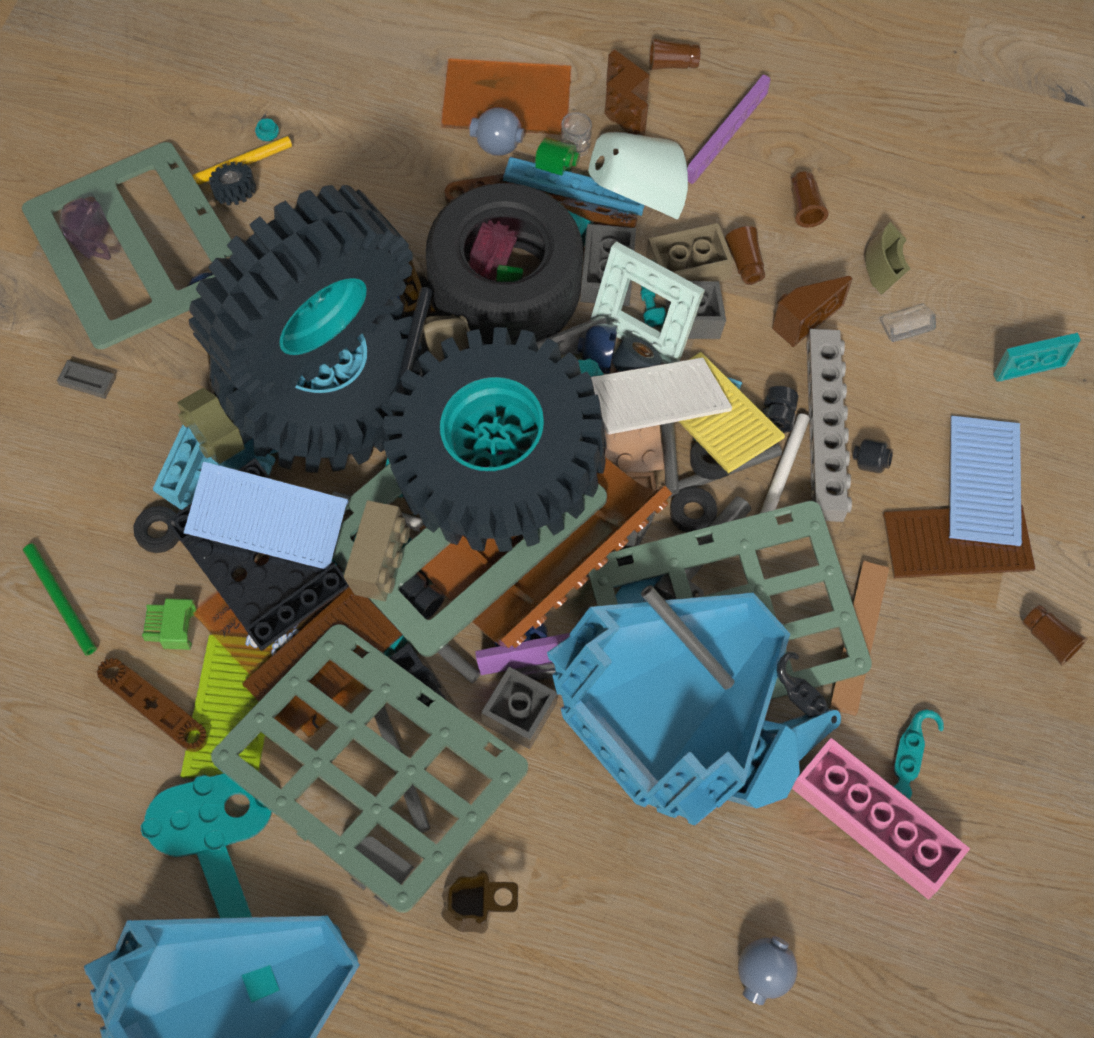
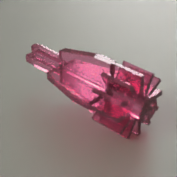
M489 220L488 224H482L470 254V267L480 276L492 281L497 277L498 266H506L517 237H514L515 232L508 231L509 226H503L499 221L495 225L491 220Z

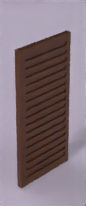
M1021 505V546L949 538V509L884 512L883 517L893 577L910 578L1035 571L1036 568L1023 505Z
M349 587L242 684L260 702L334 625L346 626L381 653H384L402 636V633L367 597L354 595ZM358 645L353 650L362 659L368 654L367 651ZM329 660L313 676L309 683L330 699H333L355 678ZM295 695L274 719L295 734L318 712Z

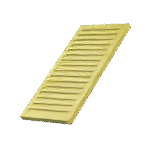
M700 352L689 360L697 358L705 360L731 404L732 410L678 422L727 473H730L784 439L785 435Z

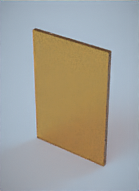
M448 59L441 128L470 129L473 118H480L485 111L499 107L513 112L519 119L521 128L524 129L525 133L567 135L571 66Z

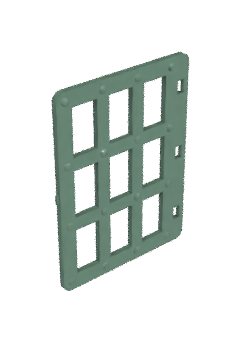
M814 501L791 505L617 552H611L606 556L609 560L603 567L597 571L593 568L588 573L597 606L618 604L613 588L665 574L669 575L676 599L693 598L685 569L739 555L747 584L701 597L754 593L775 617L770 596L824 582L833 611L783 624V626L790 633L788 641L839 628L848 658L793 672L789 659L786 665L787 673L792 677L805 679L814 688L864 675L871 669L872 661L821 507ZM791 514L792 522L778 525L775 517ZM712 534V543L698 545L696 538ZM809 537L818 566L764 580L756 550ZM632 555L633 563L618 566L616 559ZM778 677L771 700L787 696L785 686Z
M340 624L332 626L211 753L212 762L218 769L296 830V834L300 838L311 842L395 911L400 913L408 912L416 905L528 773V762L523 756L349 628ZM357 645L368 652L363 659L353 652ZM329 660L372 691L352 714L309 683L313 676ZM422 693L434 701L429 707L418 700ZM295 695L338 727L317 751L274 719ZM386 703H389L431 735L411 758H408L366 726ZM260 732L303 764L300 770L282 789L278 788L238 756ZM353 739L397 772L376 797L332 764V761ZM489 742L502 751L497 757L485 750ZM445 747H448L492 780L471 805L425 771ZM318 777L363 811L341 836L296 802ZM412 784L458 819L437 845L391 810ZM377 824L381 825L424 859L402 885L355 849Z

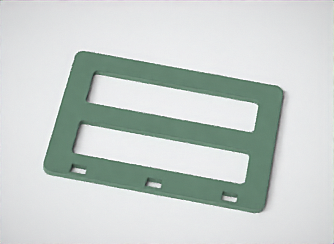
M169 142L155 145L26 201L22 206L26 219L91 343L96 349H106L189 311L191 301L201 297L196 291L199 282L181 290L174 288L116 187L118 184L147 171L155 170L210 262L212 263L216 257L227 258L233 254L227 247L231 238L176 149ZM176 162L179 167L171 170L169 165ZM88 197L95 198L152 300L150 304L115 320L108 319L53 217L54 212ZM204 207L207 213L199 216L197 210Z
M497 411V416H501V419H503L505 411ZM469 424L464 428V430L472 433L475 432L474 428ZM533 425L526 430V433L537 430V426ZM524 446L520 450H528L531 446ZM390 464L348 499L345 512L350 508L354 514L341 523L332 557L344 572L354 544L352 536L358 531L367 500L389 505L402 494ZM598 484L597 492L593 498L583 494L584 511L577 519L567 512L562 514L564 530L553 536L546 525L538 528L540 543L527 547L525 539H523L512 551H509L431 620H426L400 593L399 589L450 544V542L446 541L440 527L434 533L428 528L424 529L401 549L402 562L400 567L395 569L393 576L395 578L394 589L391 594L388 593L386 602L369 599L422 656H433L601 509L607 502V493Z

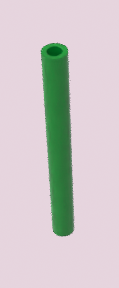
M34 543L26 545L23 548L24 554L85 656L93 654L97 647Z

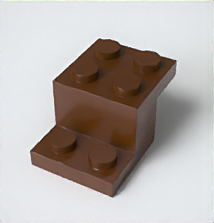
M614 49L608 55L605 115L609 120L616 122L624 128L627 133L644 136L649 105L647 104L650 75Z

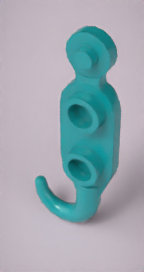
M929 709L920 710L914 714L910 726L901 736L894 764V773L898 778V783L894 788L909 800L912 796L910 782L914 781L920 773L925 748L921 728L922 721L925 718L934 719L938 724V730H944L942 717L937 712Z

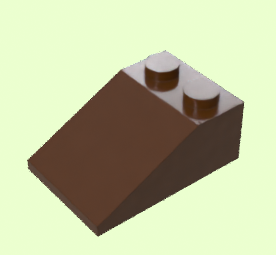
M850 275L798 287L790 294H783L777 302L778 308L774 314L775 319L772 329L792 347H795L808 336L810 329L818 328L844 306L853 278Z

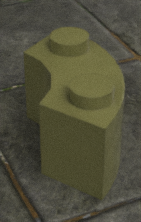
M891 222L871 240L865 257L871 284L881 295L911 269L903 255V245L907 239Z
M201 388L177 402L181 412L178 414L181 423L186 428L189 427L199 442L200 450L206 458L211 457L215 462L221 464L245 449L239 429L227 417L218 398L208 390Z

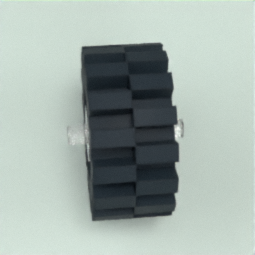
M230 162L229 166L225 163L222 164L223 168L219 166L215 168L216 172L212 171L209 183L215 199L221 204L226 202L227 205L231 206L232 202H234L235 205H238V201L242 200L244 203L247 201L246 197L251 198L253 196L252 193L256 191V184L248 165H243L242 162H238L235 165V162Z

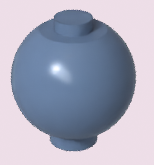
M499 107L491 108L485 111L480 118L472 119L470 137L477 138L478 145L486 153L494 156H503L515 150L518 143H522L524 129L521 128V123L517 116L510 110Z
M773 936L772 939H757L748 944L742 951L738 961V974L741 982L745 985L742 994L751 1002L764 1005L766 999L779 998L793 987L797 978L798 966L796 958L788 948L789 944L785 940Z

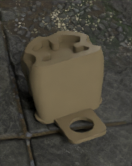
M451 314L450 316H430L426 318L423 328L424 338L427 343L426 347L439 362L445 359L441 342L452 337L459 351L470 348L467 332L470 329L465 317Z

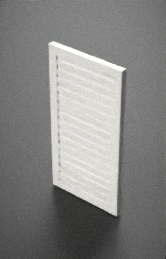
M703 358L591 377L595 395L598 394L603 425L608 435L732 410L731 404Z

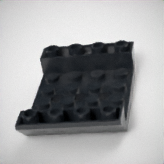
M256 458L238 470L271 479ZM192 503L166 521L261 651L349 588L343 573L332 560L330 567L326 570L269 555V561L265 565H257L255 557L259 552L185 534L184 530ZM238 568H244L247 570L246 578L240 582L233 580V572Z

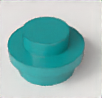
M266 118L257 123L255 133L257 138L262 141H272L278 136L279 128L273 120Z

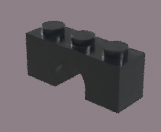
M408 643L389 658L459 709L424 656L411 644ZM423 693L418 698L427 707L434 702Z

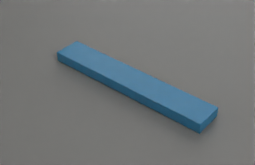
M513 157L509 158L503 176V181L525 185L526 187L529 186L538 190L642 216L645 205L601 187L592 177L565 171L563 176L535 168V163Z

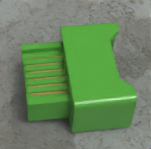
M166 598L164 605H147L142 633L144 641L160 642L163 649L191 650L192 644L188 640L189 622L197 610L193 599Z

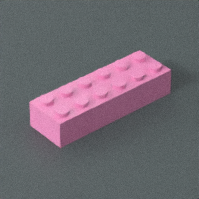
M832 738L799 775L792 789L928 900L938 891L970 849Z

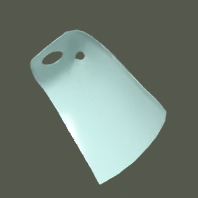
M607 132L597 139L589 164V174L592 179L601 187L678 220L685 205L688 191L687 164L683 150L678 143L669 139L621 132ZM615 148L619 151L617 155H613V149ZM600 156H604L605 161L602 168L596 170L595 163Z

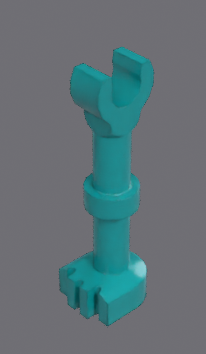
M641 285V299L645 301L647 309L643 315L645 324L650 327L663 326L667 317L664 307L656 308L654 301L655 293Z

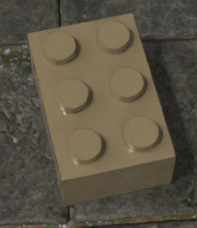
M719 223L648 238L647 258L688 281H723L731 278L734 261Z
M368 500L366 502L344 573V578L354 595L386 602L388 593L391 594L395 585L394 572L401 565V549L403 543H407L410 535V528L407 526L405 518L397 506Z

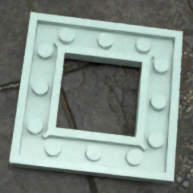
M616 242L611 247L590 320L604 316L607 324L618 325L616 330L617 338L621 340L626 337L640 338L648 342L659 352L662 363L680 362L705 290ZM630 279L671 301L661 333L621 311Z

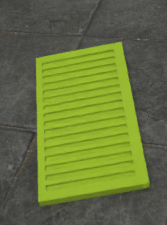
M209 635L192 716L194 720L205 728L208 734V741L199 751H185L180 775L182 778L196 779V777L203 775L212 777L224 774L213 764L211 753L259 703L250 691L243 687L242 683L272 657V645L274 643L261 651L258 647H252L250 643L247 646L245 644L247 638ZM189 732L187 742L189 744L197 742L200 732ZM262 732L238 755L258 772L266 736Z

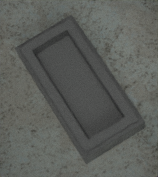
M67 360L57 382L60 386L106 399L116 377L113 373Z

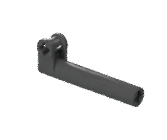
M736 496L708 527L745 518L751 511V506L745 499ZM712 534L698 537V545L712 543ZM703 565L685 569L693 598L704 596L703 590L691 582V579ZM665 574L653 588L664 600H675L676 597L669 575Z

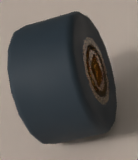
M626 337L615 351L612 362L619 372L661 365L662 358L659 352L648 342L636 337Z

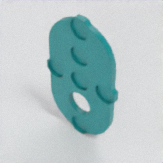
M225 773L212 777L203 775L196 777L193 782L168 788L158 794L148 806L144 821L140 827L142 836L148 839L156 850L172 857H185L204 851L218 852L226 845L253 838L267 826L271 819L272 811ZM233 795H244L250 802L248 812L237 818L229 816L225 811L227 800Z

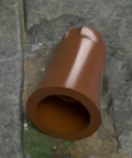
M652 38L649 51L650 71L698 68L701 49L699 45Z
M806 171L799 172L791 179L795 205V222L804 228L815 227L822 224L828 218L829 212L822 200L813 174Z
M744 226L732 230L725 236V241L742 281L746 285L762 281L765 278V271L763 269L764 263L760 252L757 229L753 226Z
M1041 605L1035 607L1022 622L1061 666L1066 664L1083 647L1088 639L1065 624L1052 612H1048Z

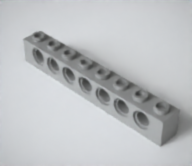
M810 329L806 341L808 410L810 418L811 499L820 505L825 521L844 522L847 512L850 513L852 509V498L847 497V489H850L851 475L846 474V466H849L850 452L845 451L849 430L844 428V421L847 420L848 407L843 405V399L846 398L847 385L842 383V377L845 376L846 363L841 361V355H844L845 341L840 338V330ZM825 422H830L833 425H827ZM825 444H830L834 448H829ZM826 467H832L835 471H829ZM827 490H833L836 492V495L828 493Z

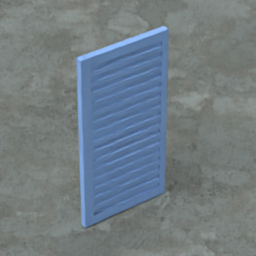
M951 416L949 538L1021 546L1020 423Z
M203 462L184 533L326 570L331 564L348 499Z

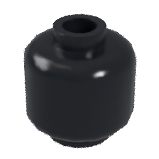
M865 438L860 445H856L854 448L853 460H857V466L862 471L882 473L885 469H889L892 463L893 449L889 447L886 441Z

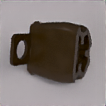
M483 870L473 877L460 876L442 892L445 906L442 909L441 916L450 926L460 932L483 934L488 929L489 912H515L518 909V885L515 882H489L488 873ZM503 888L509 890L512 894L511 902L505 906L497 904L494 898L495 893Z

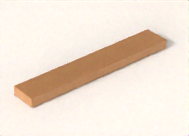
M863 561L853 607L870 655L889 567ZM844 644L840 660L848 658ZM866 674L835 682L829 709L856 716Z

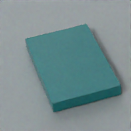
M1078 333L1006 349L993 374L996 382L1065 367L1081 341Z

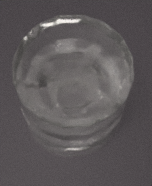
M569 113L561 122V141L575 145L577 152L580 153V157L586 155L591 147L592 121L584 113Z

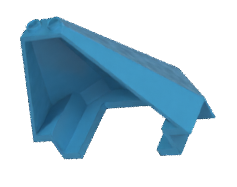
M754 593L665 600L735 680L733 686L725 690L648 602L590 607L570 632V637L547 652L548 659L554 663L556 672L552 674L556 692L558 695H562L564 706L560 708L562 717L635 804L646 807L649 804L656 807L657 812L672 818H676L678 815L685 817L689 824L695 826L716 807H721L745 785L777 680V663L781 656L785 654L790 633Z
M328 916L127 920L116 945V950L84 965V970L95 987L90 990L95 1012L100 1014L104 1020L105 1026L100 1028L102 1038H316L360 964L354 950L349 948L343 940L339 927L333 924ZM270 965L280 991L251 1003L241 975Z

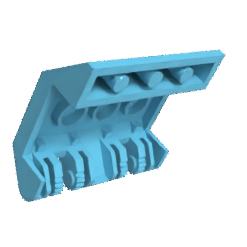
M182 425L155 482L153 491L183 510L193 501L203 462L239 470L256 458L269 475L276 459L269 454L266 457L255 456L254 438L244 444V450L218 464L211 457L206 458L199 447L200 444L189 427L186 428ZM272 449V451H271L270 454L276 453V452H279V451H278V450H275V449Z

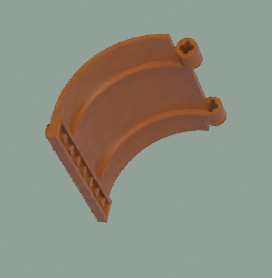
M605 457L604 473H597L598 484L607 493L606 504L472 622L500 646L508 649L511 646L514 648L518 647L527 638L524 633L532 626L535 629L548 618L545 614L552 607L557 609L568 599L566 594L573 587L577 590L587 582L588 577L586 575L593 568L597 571L608 562L609 559L606 556L615 549L617 552L629 542L626 537L634 530L636 533L642 530L649 523L647 520L648 516L654 511L656 514L669 504L666 499L672 495L670 490L666 486L658 487L656 490L643 486ZM424 525L419 528L421 532L426 529ZM523 534L512 537V549L524 539ZM462 536L458 545L450 543L420 570L452 602L509 551L499 552L494 539H487L484 551L472 550L466 536Z

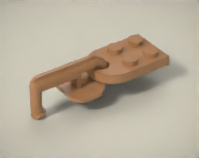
M660 425L609 435L604 428L607 449H604V455L624 473L664 469Z

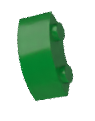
M546 137L542 140L536 151L535 168L563 176L565 171L570 172L573 166H577L580 153L577 152L575 145Z

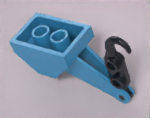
M787 652L781 656L777 663L776 672L780 682L785 686L790 701L806 715L780 724L764 720L745 785L730 797L728 801L757 809L787 798L800 774L799 761L840 725L841 715L839 711L828 709L822 694L805 679L792 677L787 673L786 665L788 660L791 658L799 659V655L795 652Z

